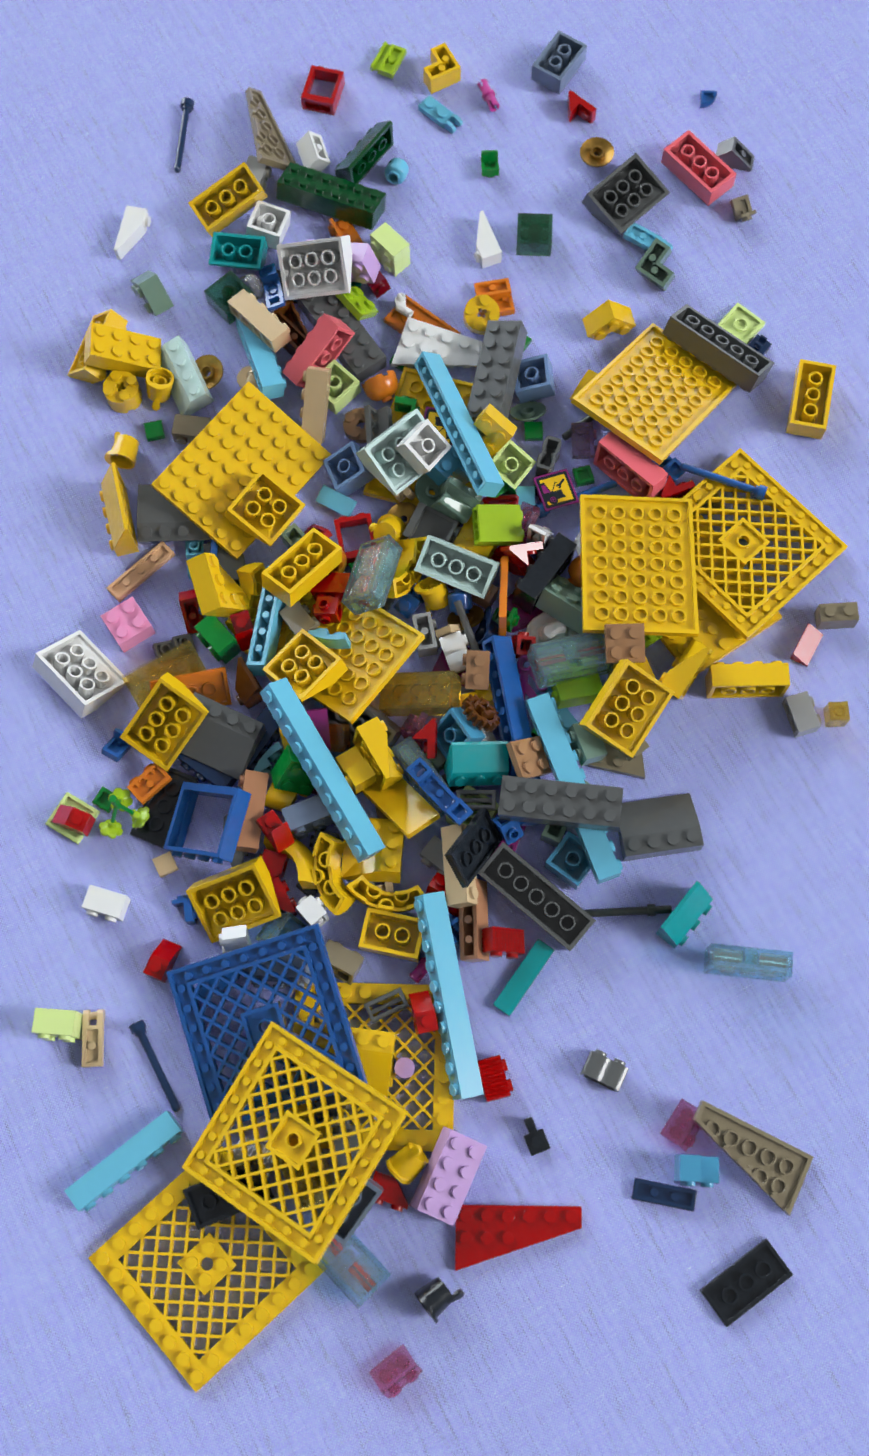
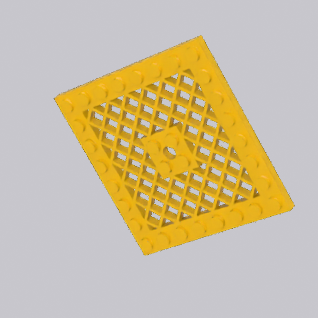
M739 448L718 466L713 473L737 481H745L746 484H751L755 487L756 485L760 486V484L767 486L764 496L767 500L750 499L749 492L726 486L707 478L703 479L682 499H692L693 514L695 513L693 525H695L694 548H696L697 594L747 640L841 555L848 546ZM720 490L721 497H714L716 493ZM724 492H732L733 498L724 497ZM737 492L745 493V498H737ZM721 501L720 509L712 508V503H719ZM724 502L733 504V509H725ZM707 503V508H701L704 504ZM737 504H746V510H738ZM750 505H759V511L751 510ZM763 505L771 506L772 512L763 511ZM699 513L707 514L708 520L699 519ZM712 514H719L721 520H712ZM725 515H733L734 521H725ZM738 516H746V519H745L744 517H742V518L738 521ZM751 516L759 517V523L751 522ZM764 517H772V523H764ZM777 518H785V524H777ZM699 525H707L708 531H699ZM712 526H721V532H712ZM725 527H731L727 532H725ZM764 529H773V535H765ZM777 529L785 530L786 536L778 535ZM790 530L798 531L799 537L791 536ZM700 537H708V543H700ZM713 538H719L716 542L717 544H713ZM739 539L746 540L748 545H741ZM770 541H773V547H767ZM778 541L786 542V548L778 547ZM791 542H799V548H791ZM804 543H812V549H804ZM700 549H709V555H700ZM713 549L722 550V556H714ZM761 552V558H755ZM765 552L774 553V559L766 558ZM778 553H787V560L779 559ZM792 554H800V560H792ZM700 561H709V567H701ZM713 561L722 562V568H715ZM727 562H735V569L727 568ZM753 563L761 564L762 570H753ZM748 564V569H740V565L745 567ZM766 564L774 565L775 571L766 570ZM779 565H787L788 572L779 571ZM792 566H798V567L792 572ZM714 573L723 574V580H714ZM727 574H736V581L727 580ZM740 575H749V581H740ZM753 575L762 576V582H754ZM767 576L775 577V583L767 582ZM780 577H786V578L780 583ZM728 586H736V593L728 592ZM741 587H749L750 594L741 593ZM754 587L762 588L763 594H754ZM767 588H774L769 594H767ZM741 599H750V606L741 605ZM754 600H761L758 604L755 605Z
M337 982L344 1007L346 1006L352 1012L348 1017V1021L350 1022L356 1017L362 1023L358 1028L365 1027L372 1030L367 1025L371 1021L370 1018L364 1022L358 1015L364 1008L365 1003L400 987L408 1005H410L408 994L426 990L429 991L432 1003H434L433 993L430 991L429 985L352 983L349 985ZM313 984L310 991L317 995ZM295 990V1000L300 1002L304 993ZM396 994V995H394V996H392V997H390V998H388V999H386V1000H384V1001H381V1002H379V1003H377V1004H375V1005H383V1004H386V1003H388V1002H390V1001H392V1000H394V999L400 997V995H399V994ZM307 996L304 1005L313 1009L317 1000ZM401 1001L394 1005H401L403 1002ZM348 1004L362 1005L354 1011ZM321 1006L318 1007L317 1012L321 1010ZM301 1009L297 1017L306 1022L310 1013ZM381 1011L373 1014V1017L378 1016ZM398 1011L385 1022L382 1019L379 1020L382 1025L377 1029L381 1031L386 1028L389 1032H393L388 1024L394 1018L402 1024L395 1032L396 1040L402 1046L393 1056L389 1086L393 1087L394 1079L400 1088L393 1095L390 1092L388 1095L390 1100H393L404 1109L412 1101L421 1109L414 1116H411L409 1113L407 1114L410 1119L402 1127L400 1126L387 1150L400 1151L411 1142L420 1145L422 1151L433 1152L443 1126L453 1130L454 1100L449 1091L450 1081L445 1070V1055L441 1050V1034L438 1030L435 1033L433 1031L429 1032L432 1037L424 1044L418 1037L419 1034L416 1035L407 1026L413 1021V1017L411 1016L404 1022L398 1016L401 1011ZM315 1016L310 1023L312 1026L315 1022ZM295 1022L293 1032L300 1035L304 1026ZM404 1028L412 1035L405 1043L397 1036ZM307 1029L304 1038L311 1041L312 1031ZM414 1038L422 1045L415 1053L407 1047ZM435 1039V1052L433 1053L427 1046ZM405 1048L411 1055L409 1059H415L421 1068L402 1084L396 1078L397 1074H393L394 1059L397 1061L399 1059L397 1055ZM424 1049L432 1056L425 1064L417 1058ZM433 1060H434V1075H433V1074L431 1073V1071L427 1068V1066H428ZM423 1070L432 1077L424 1085L416 1078ZM292 1072L293 1079L297 1072ZM300 1075V1077H299V1079H298L297 1082L302 1081V1076H301V1075ZM412 1080H415L421 1087L414 1095L405 1088ZM434 1080V1092L432 1095L426 1087ZM402 1090L410 1097L403 1106L395 1098ZM423 1090L431 1098L424 1106L416 1100V1097ZM432 1102H433V1117H432V1116L428 1113V1111L426 1110V1108H427ZM307 1103L298 1105L299 1113L308 1111ZM360 1106L357 1108L358 1112H360L361 1110L364 1113L367 1112ZM346 1109L343 1111L346 1112L348 1117L353 1116V1113L350 1115ZM422 1111L431 1119L423 1127L415 1120ZM309 1115L301 1117L310 1124ZM369 1118L361 1125V1129H365L364 1127L369 1123ZM413 1121L420 1130L405 1128ZM433 1122V1130H425ZM326 1127L317 1128L323 1133L320 1139L328 1138ZM370 1131L362 1133L363 1141H365ZM296 1134L291 1135L289 1139L291 1146L294 1147L299 1141ZM329 1142L321 1143L320 1149H330Z
M271 1021L181 1168L314 1265H318L409 1112ZM284 1059L286 1070L277 1072L275 1061ZM290 1060L299 1066L291 1068ZM271 1065L272 1073L266 1074L267 1070ZM300 1070L302 1081L294 1083L292 1072ZM306 1071L314 1075L315 1078L307 1079ZM287 1074L288 1085L280 1086L278 1076ZM273 1077L274 1088L266 1090L264 1079ZM317 1082L319 1092L310 1094L309 1083ZM323 1082L333 1089L324 1091ZM258 1085H260V1092L254 1093ZM303 1085L305 1096L296 1098L295 1087ZM289 1089L291 1099L282 1101L281 1090ZM275 1092L277 1103L269 1105L267 1094ZM334 1093L336 1104L327 1106L325 1095ZM340 1094L348 1098L349 1101L341 1102ZM261 1096L263 1107L255 1108L253 1098ZM320 1096L322 1107L313 1109L311 1098ZM306 1100L308 1111L299 1113L297 1102ZM248 1103L249 1110L243 1111V1109ZM292 1103L293 1112L290 1110L284 1112L283 1106ZM351 1104L353 1116L344 1118L342 1106ZM357 1105L367 1112L358 1114ZM278 1107L280 1118L271 1120L269 1109ZM337 1108L339 1119L330 1121L328 1110ZM264 1111L266 1121L257 1123L256 1112ZM323 1111L325 1123L316 1125L314 1113ZM250 1114L252 1125L244 1127L242 1116ZM309 1115L310 1124L301 1117ZM368 1116L370 1127L361 1129L359 1118ZM354 1119L356 1131L347 1133L345 1121ZM237 1121L238 1128L231 1130ZM279 1122L278 1126L273 1132L272 1124ZM340 1123L342 1134L333 1136L331 1125ZM267 1125L268 1137L260 1138L258 1127ZM326 1126L328 1138L320 1139L323 1133L317 1128ZM253 1129L254 1140L246 1142L244 1131ZM370 1131L365 1141H363L362 1133ZM239 1132L240 1144L232 1145L231 1134ZM296 1134L299 1138L298 1144L293 1147L291 1146L289 1139L291 1135ZM357 1135L359 1146L350 1148L348 1137ZM343 1138L345 1150L336 1152L334 1140ZM224 1140H226L227 1147L220 1148ZM268 1141L265 1148L271 1152L263 1154L261 1142ZM329 1142L330 1153L321 1155L320 1144ZM255 1144L257 1155L249 1157L247 1146ZM241 1148L243 1159L235 1160L233 1149ZM315 1148L316 1157L309 1158ZM359 1150L352 1161L351 1152ZM227 1151L229 1162L221 1164L219 1153ZM346 1153L348 1165L339 1167L337 1155ZM272 1156L274 1167L265 1169L264 1157ZM278 1157L288 1164L279 1166ZM331 1157L333 1169L324 1171L322 1159ZM258 1159L260 1170L251 1172L250 1161ZM317 1161L319 1172L310 1174L308 1162ZM244 1163L246 1174L237 1176L236 1164ZM230 1166L231 1174L222 1168ZM289 1167L291 1179L282 1181L280 1169ZM304 1168L305 1176L296 1177L295 1169L301 1171ZM347 1169L346 1173L341 1179L340 1171ZM275 1171L276 1183L268 1184L266 1173ZM334 1172L336 1184L327 1186L325 1174ZM260 1174L262 1186L254 1188L252 1176ZM320 1176L322 1188L313 1190L311 1178ZM246 1178L248 1187L239 1179ZM306 1179L308 1191L299 1193L297 1181ZM291 1183L293 1195L285 1196L283 1185ZM277 1186L279 1198L271 1200L269 1188ZM336 1188L331 1198H329L328 1190ZM263 1190L264 1198L255 1191ZM323 1191L325 1203L316 1205L314 1193ZM308 1195L310 1207L301 1208L300 1197ZM294 1198L296 1210L287 1212L285 1200ZM280 1202L281 1210L272 1203ZM325 1207L318 1218L317 1209ZM311 1210L313 1222L304 1224L302 1212ZM297 1214L298 1222L289 1217V1215ZM313 1226L311 1231L306 1229L307 1227Z
M227 1151L219 1153L221 1164L229 1162ZM230 1166L224 1167L222 1169L228 1171L230 1170ZM184 1170L89 1257V1260L192 1389L198 1392L309 1287L326 1268L321 1262L318 1265H314L261 1225H250V1217L247 1215L246 1225L235 1224V1214L231 1216V1224H220L219 1221L209 1225L216 1227L215 1237L211 1232L204 1237L205 1228H202L200 1238H190V1226H196V1224L191 1222L192 1214L189 1206L178 1205L186 1199L183 1190L200 1183V1181ZM177 1209L188 1210L187 1222L176 1221ZM173 1211L172 1221H162ZM161 1224H172L170 1237L160 1236ZM157 1225L156 1236H146ZM176 1225H186L185 1237H175ZM220 1227H231L230 1240L219 1239ZM235 1228H245L244 1240H234ZM249 1228L260 1229L259 1241H248ZM264 1231L274 1242L263 1241ZM145 1239H155L154 1252L144 1251ZM160 1240H170L169 1252H159ZM175 1240L185 1241L184 1253H174ZM140 1241L139 1251L130 1250ZM189 1241H199V1243L196 1244L188 1252ZM220 1243H229V1253L226 1252ZM233 1243L244 1244L243 1256L232 1255ZM248 1244H259L258 1257L247 1256ZM263 1245H274L273 1257H262ZM277 1247L287 1258H277ZM129 1254H139L138 1266H128ZM144 1255H154L153 1267H142ZM158 1255L169 1256L168 1268L157 1267ZM122 1256H124V1262H123V1263H122L121 1260H120V1258H121ZM173 1256H183L177 1262L182 1269L172 1268ZM206 1257L211 1258L213 1261V1266L210 1270H205L202 1267V1261ZM233 1259H243L242 1272L232 1271L237 1266ZM247 1260H258L257 1272H246ZM262 1260L273 1261L272 1273H261ZM276 1261L287 1262V1274L276 1273ZM291 1263H292V1264L294 1265V1267L296 1268L292 1273H291ZM129 1270H138L137 1280L133 1277ZM142 1270L152 1271L151 1283L141 1282ZM157 1271H167L166 1284L156 1283ZM172 1272H182L181 1284H171ZM186 1274L195 1285H185ZM227 1275L226 1287L216 1286ZM231 1275H242L241 1287H230ZM246 1275L257 1276L256 1288H245ZM260 1276L271 1277V1289L260 1288ZM275 1277H286L275 1288ZM141 1286L151 1287L150 1297ZM155 1287H166L165 1299H154ZM170 1288H181L180 1300H169ZM185 1288L196 1289L195 1301L184 1300ZM215 1290H225V1302H214ZM200 1291L203 1295L210 1291V1302L199 1301ZM230 1291H240V1303H229ZM244 1291L255 1292L254 1304H244ZM259 1292H269L259 1303ZM155 1303H164V1313ZM169 1304H179L178 1316H168ZM184 1304L194 1305L193 1317L183 1316ZM199 1305H209L208 1318L198 1317ZM213 1306H224L223 1318H212ZM228 1306L239 1307L238 1319H227ZM243 1307L253 1308V1309L242 1319V1317H243ZM169 1320H178L177 1330ZM182 1320L193 1321L192 1333L181 1332ZM197 1321L208 1322L207 1334L196 1333ZM212 1322H223L222 1334H211ZM227 1323H237V1324L226 1334ZM182 1336L191 1337V1347L186 1343ZM196 1337L206 1338V1350L195 1349ZM211 1338H222L210 1349ZM195 1353L205 1355L199 1359V1357Z

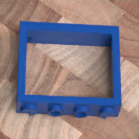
M183 782L163 849L172 852V856L182 858V855H184V858L195 860L198 857V860L209 862L211 859V862L223 865V862L232 863L251 793L234 787ZM198 795L232 799L217 853L183 848Z

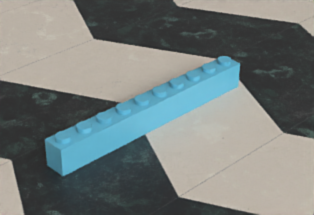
M422 351L414 366L476 494L496 497L504 486V482L476 426L473 425L474 422L441 355Z
M285 677L269 683L260 692V695L280 727L282 734L287 739L292 751L301 763L303 770L308 775L313 787L319 794L322 803L326 806L332 820L340 830L342 837L347 842L353 856L360 863L376 855L385 848V845L289 681Z
M545 693L526 700V708L536 733L540 738L555 780L585 784V772L577 764V761H579L578 755L570 747L571 738L568 732H564L562 727L564 726V721L561 715H557L555 710L557 704L554 697L551 698L549 693ZM575 828L597 885L620 877L623 866L620 859H616L614 855L615 846L612 840L607 838L606 833L608 831Z
M440 891L422 894L414 897V909L418 915V929L422 936V950L426 956L425 966L430 977L429 987L433 993V1006L438 1019V1032L441 1034V1050L446 1060L445 1070L450 1081L449 1091L453 1100L483 1095L484 1092L445 893Z

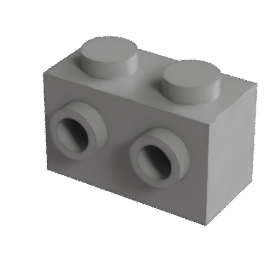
M431 612L412 615L413 628L425 636V639L417 647L419 658L437 655L440 641L439 637H435L434 630H437L436 620L432 619Z

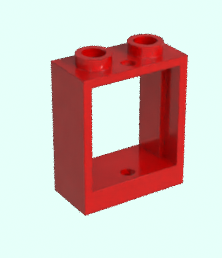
M311 65L301 95L302 109L334 116L345 85L344 71ZM315 79L336 83L331 98L310 94Z
M358 513L356 516H341L338 519H334L338 544L344 552L340 529L367 524L369 530V526L372 524L370 513ZM369 530L372 547L345 552L347 558L346 566L364 557L367 558L368 562L373 561L377 549L373 531Z

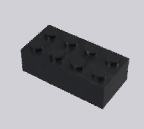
M559 532L555 537H550L546 543L547 548L537 554L535 558L537 561L534 565L530 564L527 567L526 575L523 578L520 577L514 585L516 588L512 593L514 595L512 603L530 615L535 610V605L543 589L564 572L572 561L577 547L576 543Z

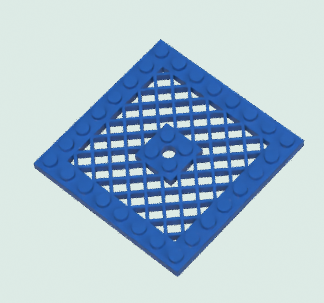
M319 923L166 972L210 1120L234 1083L237 1073H240L242 1070L240 1067L244 1059L247 1061L250 1057L247 1055L249 1049L252 1053L264 1034V1031L261 1029L263 1021L269 1024L271 1021L275 1022L324 1056L335 1060L336 1064L368 1084ZM291 954L288 962L279 958ZM295 956L304 960L300 969L292 965ZM272 960L269 968L260 964ZM277 962L285 966L281 975L273 971ZM307 964L311 975L304 971ZM253 966L250 974L242 970ZM258 968L266 972L262 981L254 977ZM289 969L298 973L294 982L285 977ZM235 972L231 980L223 976ZM239 974L248 978L244 987L236 983ZM270 975L279 979L275 988L267 984ZM301 976L310 980L306 989L298 985ZM216 978L213 983V986L205 982L207 980ZM220 980L229 984L225 993L217 989ZM251 981L260 985L256 994L248 990ZM282 982L291 986L287 995L279 991ZM313 984L317 995L310 991ZM202 986L210 990L207 998L198 994ZM233 987L241 991L238 999L229 995ZM264 988L272 992L269 1000L260 996ZM295 989L304 993L300 1002L291 997ZM214 993L222 997L219 1005L210 1001ZM245 994L253 998L250 1007L241 1002ZM276 995L285 999L282 1006L280 1001L273 1003ZM307 996L317 1000L313 1009L304 1005ZM198 1000L204 1003L201 1009ZM226 1000L235 1004L231 1012L223 1009ZM257 1001L265 1004V1006L254 1009ZM288 1002L297 1006L294 1014L285 1010ZM319 1005L321 1006L323 1015L317 1012ZM208 1006L216 1010L212 1018L204 1014ZM238 1007L246 1010L240 1013L241 1018L235 1015ZM301 1009L310 1013L306 1022L297 1017ZM220 1013L228 1017L225 1025L216 1021ZM285 1016L291 1019L288 1026L286 1023ZM314 1016L323 1020L319 1029L310 1024ZM232 1019L241 1024L237 1032L229 1028ZM204 1020L209 1022L207 1029ZM295 1022L304 1026L300 1035L291 1030ZM325 1025L327 1026L329 1035L323 1032ZM213 1026L222 1030L218 1038L210 1034ZM243 1029L245 1030L247 1038L241 1035ZM307 1029L316 1033L312 1042L304 1038ZM226 1033L234 1037L231 1045L222 1041ZM320 1036L329 1040L325 1049L316 1044ZM238 1039L247 1044L243 1052L234 1048ZM210 1040L215 1042L213 1049ZM331 1045H333L335 1055L329 1052ZM219 1046L228 1050L224 1058L216 1054ZM231 1053L240 1057L237 1065L228 1061ZM284 1059L278 1060L277 1062L284 1065L282 1070H286ZM216 1060L221 1062L219 1069ZM290 1060L291 1068L297 1067V1066L291 1064V1060ZM225 1065L234 1070L230 1078L222 1074ZM271 1065L267 1070L266 1074L272 1073ZM300 1070L295 1071L297 1073L293 1079L294 1083L298 1081L301 1075ZM307 1073V1079L315 1078L314 1075ZM284 1075L278 1076L279 1085L281 1081L288 1084L287 1077ZM222 1080L227 1082L225 1089ZM265 1082L266 1089L274 1088V1086ZM317 1082L309 1083L310 1094L319 1092ZM323 1082L324 1091L333 1089ZM258 1085L254 1093L260 1092V1085ZM303 1085L295 1087L296 1098L305 1096ZM289 1089L281 1090L282 1101L291 1099ZM275 1092L267 1094L269 1105L277 1103ZM334 1093L327 1094L325 1097L334 1095ZM320 1096L311 1098V1101L320 1099ZM254 1097L255 1108L263 1107L262 1097ZM306 1100L297 1102V1104H304L306 1103ZM248 1103L243 1109V1111L249 1110ZM292 1103L284 1105V1109L291 1108ZM278 1107L269 1109L270 1114L278 1112ZM264 1111L256 1112V1118L265 1116ZM250 1114L242 1116L243 1122L251 1120Z

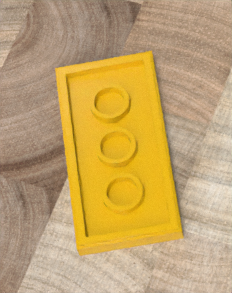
M403 778L402 781L382 792L376 783L362 790L363 794L408 839L440 818V814Z

